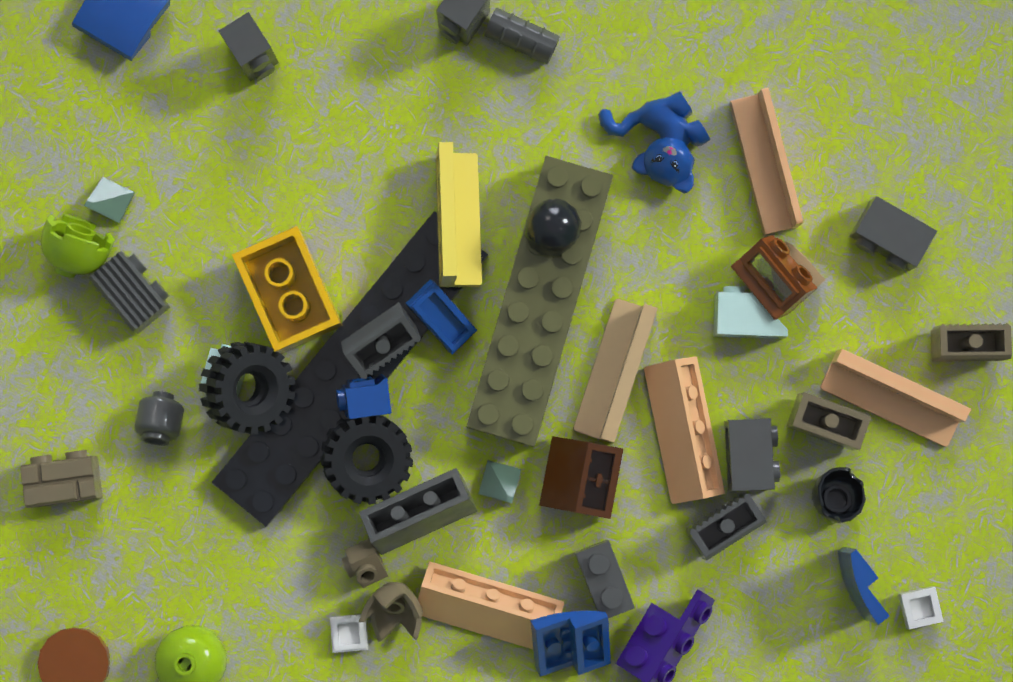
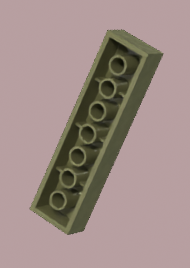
M545 156L529 214L536 206L548 199L554 200L557 198L565 200L576 209L581 219L580 236L575 244L562 255L547 256L539 254L530 247L525 237L524 228L466 426L467 428L535 447L612 182V174Z

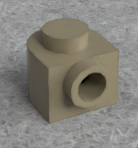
M369 538L345 549L347 556L342 558L345 570L350 578L356 576L362 588L388 577L382 558L377 549L371 544Z

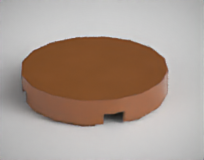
M74 627L60 630L48 638L40 650L38 659L40 678L43 682H104L110 670L109 649L102 638L90 629Z

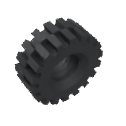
M249 342L230 343L231 348L223 346L218 349L221 356L212 355L207 361L212 365L211 369L203 368L201 376L207 377L206 384L199 383V391L206 393L207 396L200 399L202 406L210 408L206 412L211 419L217 420L216 423L222 427L251 435L258 434V430L262 432L272 430L269 423L279 425L283 421L279 414L281 412L288 414L291 409L290 406L286 405L288 398L294 400L295 392L289 391V385H296L295 377L287 375L292 368L289 363L281 362L285 357L279 352H274L273 348ZM244 374H251L255 379V391L249 400L241 401L236 393L237 383Z
M383 415L346 420L341 418L337 421L338 425L334 429L330 428L326 434L328 438L326 442L323 441L322 443L323 456H320L321 465L324 468L323 472L332 487L345 499L349 498L358 504H361L362 501L367 502L369 505L376 504L378 499L384 501L391 498L389 494L393 491L398 493L402 489L400 484L403 480L408 481L410 477L408 473L409 467H413V459L410 457L412 448L406 439L405 433L394 422ZM362 444L375 446L380 455L378 464L368 471L356 468L352 460L355 449Z

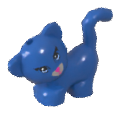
M680 91L663 99L646 102L639 109L629 113L621 123H615L610 110L603 109L599 112L600 125L608 135L624 137L639 123L660 135L659 139L653 141L647 150L639 154L633 161L632 169L636 173L648 175L652 180L666 186H673L684 194L692 189L694 185L692 169L695 159L688 148V144L691 142L694 146H702L710 141V137L699 120L691 123L687 122L686 119L692 115V109Z

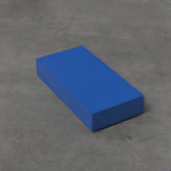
M431 279L405 303L452 355L477 331L464 314Z

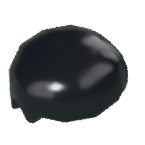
M557 198L554 200L548 199L536 206L528 215L525 224V237L530 247L539 254L559 256L575 244L580 236L582 222L576 209L568 202Z
M832 468L818 477L812 489L813 504L819 514L833 523L851 521L862 512L865 504L864 483L851 473L850 468Z

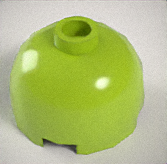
M51 214L47 217L42 230L41 249L48 262L56 267L55 271L58 274L68 278H75L76 275L93 273L104 265L115 242L113 235L106 233L104 237L95 232L94 229L97 227V224L85 219L63 214L61 220H55V217Z
M186 625L171 631L161 641L155 653V671L160 682H220L227 667V653L223 648L222 642L213 631L198 625Z

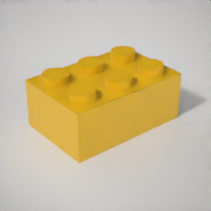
M297 226L232 254L274 352L282 354L342 326L302 232Z

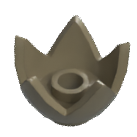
M399 582L384 584L367 600L359 622H365L371 615L373 629L378 642L385 639L400 623L417 640L423 615L420 602L405 584Z

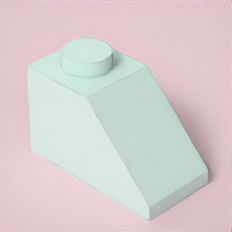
M725 286L723 287V292H718L714 295L713 337L784 339L788 337V329L779 319H773L753 293H744L745 287Z

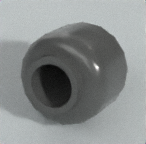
M155 391L153 396L140 400L134 426L135 431L142 436L141 440L145 443L157 446L169 445V441L179 437L184 408L179 402L174 400L173 394Z

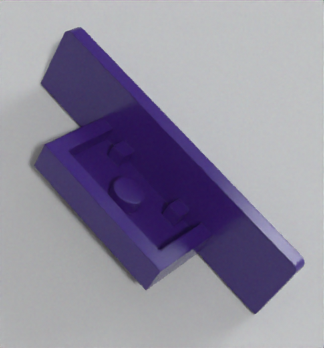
M697 589L680 619L651 603L615 664L643 682H671L676 674V666L681 657L692 648L694 636L700 625L704 624L711 616L712 605L715 600Z

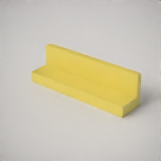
M439 142L436 152L439 287H480L482 284L478 155L476 153H453V142Z

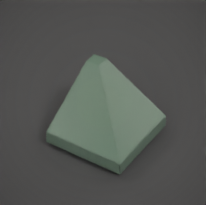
M103 177L84 206L120 224L135 192Z
M488 460L478 494L513 503L521 469Z

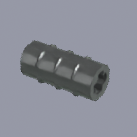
M499 8L494 10L484 35L498 42L499 45L503 44L514 49L515 52H521L531 59L534 58L545 64L549 63L560 38L559 35L546 30L545 27H539L530 23L529 20L526 21L515 16L514 13L511 14Z

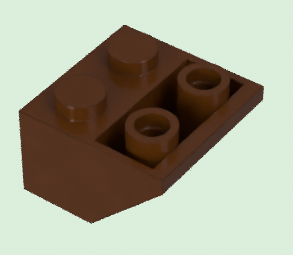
M552 436L539 506L611 519L623 448Z

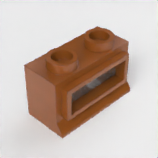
M774 235L760 239L739 260L731 265V268L774 320L791 313L817 289L812 282L813 278L810 272L795 262L790 256L788 246L781 239L775 238Z

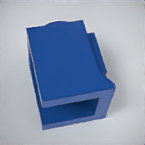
M382 374L375 379L367 377V379L346 380L347 385H341V389L336 390L338 410L344 411L348 419L392 413L388 379Z

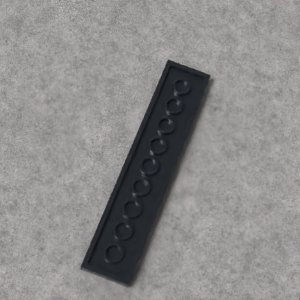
M435 211L343 321L342 326L334 332L295 380L296 385L289 387V391L295 392L294 400L288 398L286 405L291 407L289 413L281 412L279 414L283 421L279 425L269 423L272 430L267 432L258 430V434L250 435L212 481L215 486L265 527H268L321 462L320 456H323L321 446L323 441L326 442L328 438L326 434L329 429H334L338 425L336 422L341 418L344 420L348 419L344 411L338 410L336 390H340L341 385H347L346 380L361 377L344 355L341 342L398 302L416 325L421 338L428 331L427 327L405 303L430 279L439 286L438 221ZM481 249V263H483L487 259L488 254ZM440 287L451 301L463 288ZM415 342L414 346H409L408 351L403 350L402 355L397 354L396 359L391 358L390 363L385 362L384 367L379 366L378 371L373 370V375L367 374V377L375 379L382 374L388 379L418 342Z

